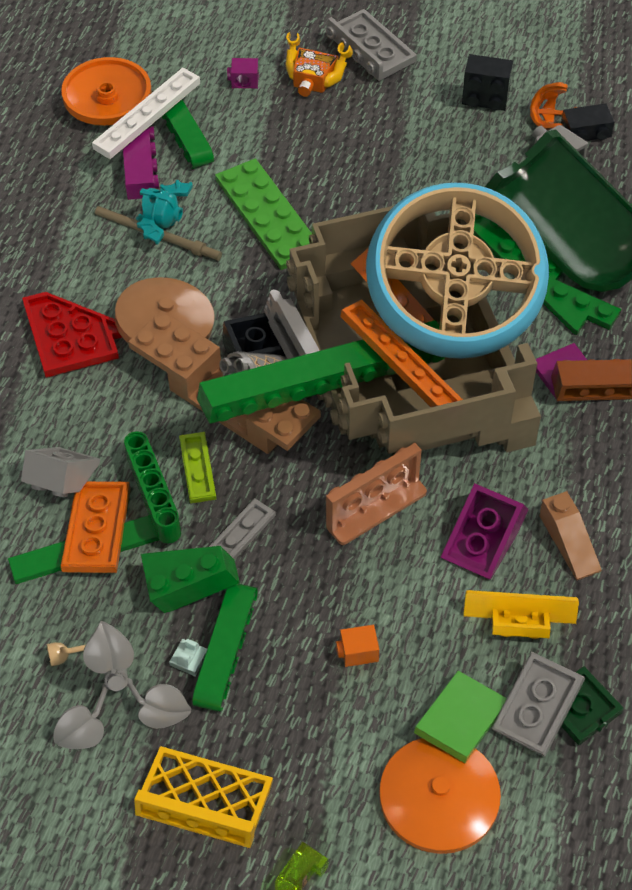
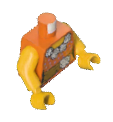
M288 32L286 38L290 47L287 49L286 70L289 78L294 82V87H298V93L301 96L307 97L311 91L323 93L327 87H331L341 81L347 65L345 61L353 54L350 45L346 52H343V42L338 45L337 49L340 53V58L337 55L300 47L297 51L296 47L300 44V36L297 33V39L291 41V34Z

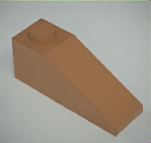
M565 491L543 499L539 516L576 580L601 572L602 569L581 514L568 492Z

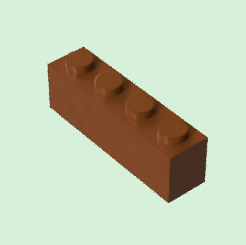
M632 359L556 361L551 379L557 401L632 399Z

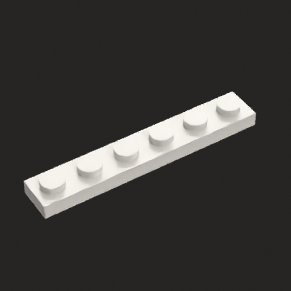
M181 68L92 142L93 150L109 159L113 158L200 84V77L185 68Z

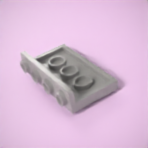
M365 9L338 22L332 17L327 19V36L338 45L343 42V51H347L350 45L353 50L351 57H353L354 61L363 66L378 81L417 62V54Z

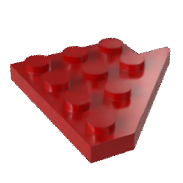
M48 292L22 298L45 377L119 359L114 339L122 338L117 330L114 318Z

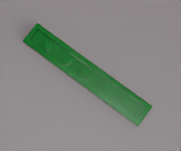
M149 515L124 523L120 552L159 541ZM65 541L8 558L15 584L62 571L61 562Z

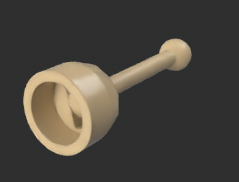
M58 642L47 644L51 667L64 663L71 653L84 651L85 645L67 648L64 644Z

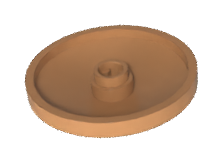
M163 277L144 279L127 287L117 300L115 324L118 332L127 343L161 311L169 314L206 339H209L211 336L215 318L213 307L209 299L199 289L184 281Z

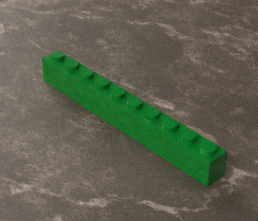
M436 320L424 323L439 330L440 326ZM362 339L200 382L197 401L209 424L218 421L224 422L233 417L244 414L249 415L258 410L274 408L280 404L300 401L305 397L316 394L322 395L328 391L342 388L341 375H344L345 363L350 362L357 383L369 382L374 378L385 375H394L396 372ZM405 342L426 364L437 363L445 359V357L421 351Z

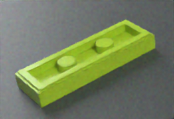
M205 432L179 435L190 504L217 500Z

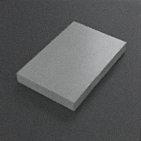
M531 652L491 729L545 757L585 680L584 676Z

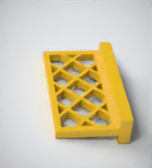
M160 746L141 790L138 789L135 796V815L251 848L254 832L267 800L273 777ZM163 757L175 759L179 766L164 772L161 767ZM200 766L205 769L207 774L193 780L187 770ZM183 773L188 783L173 788L169 778ZM223 774L232 775L235 783L221 788L216 778ZM164 781L169 790L160 795L149 792L151 786ZM211 781L216 791L202 797L197 786ZM251 782L264 784L262 791L252 796L248 794L244 786ZM192 789L197 798L194 801L185 803L180 801L177 795ZM240 789L245 799L231 805L226 794ZM220 797L225 808L219 811L210 810L206 803ZM249 805L253 812L251 821L238 818L235 811Z

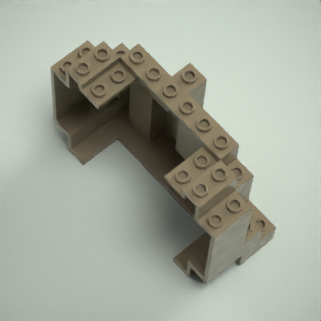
M394 206L313 223L312 235H309L310 244L289 249L290 259L286 260V265L290 277H287V285L290 292L294 291L298 312L320 351L362 340L340 317L342 309L362 299L380 317L370 296L368 283L351 263L369 247L378 225ZM432 212L414 219L400 230L390 246L425 250L434 239L448 233L449 213L436 216ZM456 220V222L460 225L467 224L464 220ZM461 243L454 244V246L458 249L465 248V246ZM407 261L400 262V265L403 267L411 266ZM433 264L425 265L429 270L437 269ZM455 267L456 272H460L459 267ZM399 280L440 326L441 305L428 296L421 282ZM456 291L449 292L452 297H461L460 293ZM486 296L478 303L467 307L465 333L481 332L499 325ZM450 315L447 317L453 323L459 322L456 316ZM528 343L517 346L515 359L507 345L483 356L461 359L445 357L440 362L427 364L463 399L452 403L430 407L397 373L374 378L369 382L357 383L350 362L344 364V375H341L342 388L328 391L322 395L317 394L318 400H323L326 408H332L330 410L333 425H338L341 434L347 433L349 440L370 435L372 439L376 438L379 448L386 447L388 454L397 452L401 448H407L413 443H416L423 451L475 438L478 447L497 442L498 445H503L507 453L535 446L541 415L532 398L537 361Z

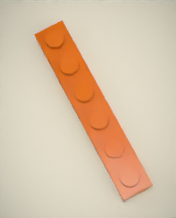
M362 299L342 309L340 317L430 407L463 400Z

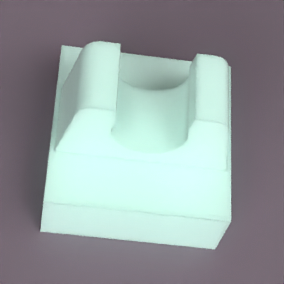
M182 639L169 661L170 666L196 676L204 662L207 648L199 646L197 642L190 639Z

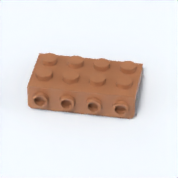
M416 443L407 448L399 449L392 457L385 461L377 462L370 470L363 474L355 475L351 481L341 487L333 488L326 495V528L339 544L346 545L426 496L427 489L419 481L422 450Z

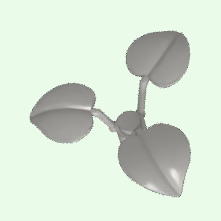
M100 621L83 651V659L86 666L96 673H104L105 683L102 684V691L96 708L92 714L83 705L67 709L55 725L53 738L55 744L68 749H85L96 746L104 734L103 723L96 719V717L100 713L107 690L109 689L120 691L126 686L129 687L136 700L143 704L138 711L140 721L146 726L155 729L169 727L184 720L191 713V707L180 690L168 684H158L151 687L146 692L145 699L142 698L133 685L132 679L128 678L127 668L131 666L134 659L131 643L118 629L106 622Z

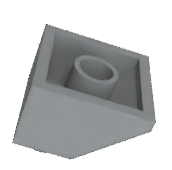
M61 447L25 450L21 482L31 484V488L35 490L45 491L48 489L52 491L54 496L68 497V493L80 492L100 464V459Z

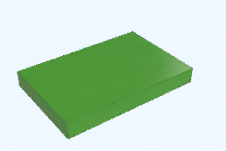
M457 671L416 725L414 733L466 763L495 722L507 698L464 673Z

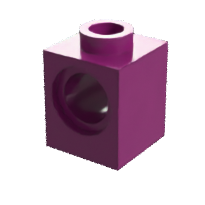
M232 58L231 67H227V81H231L232 88L258 89V58Z

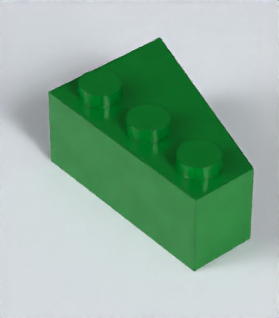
M221 546L141 554L150 602L163 613L174 611L240 583L235 560Z

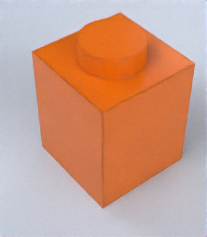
M374 625L340 630V641H336V651L338 658L344 659L345 667L379 662V645Z

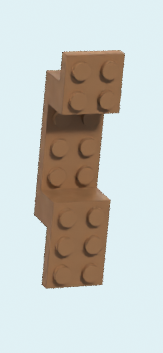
M161 311L128 341L129 348L167 372L170 390L203 411L197 401L199 383L223 377L219 365L221 360L220 347L169 314ZM300 400L280 404L274 408L258 410L249 415L244 414L233 417L224 422H218L266 454H269L277 445L288 451L321 417V411L306 401Z

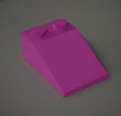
M474 483L441 558L491 580L516 538L528 508L518 501Z

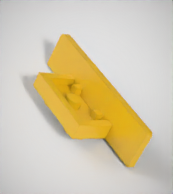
M467 590L465 592L464 616L492 618V635H501L503 637L521 636L532 639L550 638V622L576 624L579 599L577 597Z

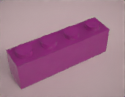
M149 126L123 148L125 185L128 200L142 199L143 196L140 195L142 188L159 189L158 175L153 174L158 172L157 159H152V156H156L155 142H151V140H155L154 126Z

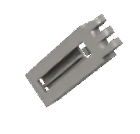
M271 290L264 312L287 359L320 351L292 299H283L278 290Z

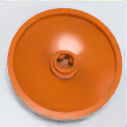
M116 57L97 58L78 65L66 76L61 90L63 103L67 111L76 119L93 125H114L152 93L150 78L146 71L132 61Z
M420 738L399 749L389 760L383 771L380 782V805L383 815L390 828L398 837L419 850L447 854L467 849L479 842L489 832L498 815L501 798L499 781L490 762L477 749L474 750L466 763L425 739Z

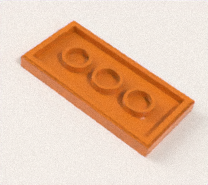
M87 481L80 492L74 493L61 562L62 572L117 573L130 495V482Z

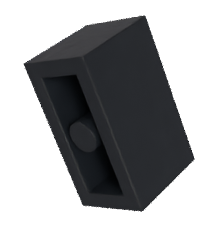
M607 103L564 109L561 124L585 141L604 140L612 137L615 123Z

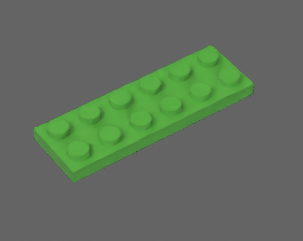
M256 158L215 174L217 183L279 269H286V260L290 259L289 249L310 244L309 235H312L311 231Z

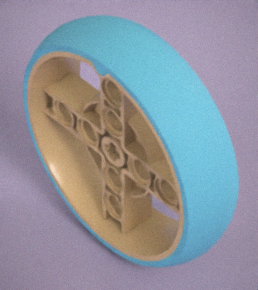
M443 183L423 188L410 194L397 203L384 216L368 248L366 275L374 306L380 317L395 334L408 344L426 353L446 358L461 359L495 352L516 340L526 331L543 305L548 286L549 265L546 249L537 228L527 214L513 201L496 191L479 185ZM450 210L448 233L434 239L425 250L390 246L400 230L414 219L432 212ZM475 214L481 215L503 228L516 242L525 261L494 258L490 248L481 239L473 235ZM456 220H464L467 224L460 225L456 222ZM461 243L465 246V248L458 249L454 246V244ZM407 261L411 266L403 267L400 265V262ZM433 264L437 269L429 270L425 265ZM455 267H459L460 272H456ZM478 270L487 271L489 276L480 275ZM504 273L513 274L515 279L506 278ZM388 278L421 282L428 296L441 305L439 330L417 320L401 306L390 288ZM491 290L525 294L516 312L500 325L481 332L465 333L467 307L481 301ZM456 291L460 293L461 297H452L449 292ZM450 315L456 316L459 322L453 323L447 317Z

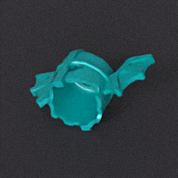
M176 180L171 185L161 184L160 190L155 188L141 189L143 214H139L136 220L140 221L137 222V228L144 231V239H151L158 245L164 236V230L161 228H169L176 221L179 222L181 220L183 208L179 207L177 196H188L193 188L192 182L181 183L179 180Z

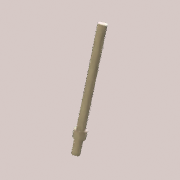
M97 206L95 209V215L144 233L142 229L137 228V222L140 221ZM164 231V236L161 239L188 249L192 254L200 257L204 255L217 261L222 257V252L207 247L206 243L198 240L194 242Z

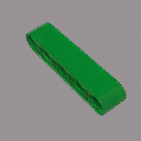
M180 100L161 116L162 119L167 121L166 126L170 133H174L177 145L183 149V155L187 162L192 164L193 167L191 169L213 163L214 155L209 143L183 100Z
M139 431L131 432L124 439L129 466L158 539L163 543H174L181 537L178 511L147 436Z
M236 584L227 588L195 686L193 706L219 712L223 711L221 707L222 701L227 698L231 682H229L230 675L234 674L239 659L237 657L238 649H242L246 636L244 630L246 624L249 625L254 610L252 604L253 601L257 600L258 596L257 587Z

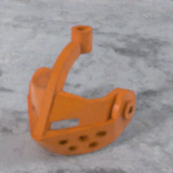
M562 82L547 84L534 95L530 106V116L537 126H543L546 130H550L558 125L564 127L561 123H554V115H562L563 110H555V104L558 95L567 92V84ZM547 99V102L545 103L543 108L539 109L543 101Z

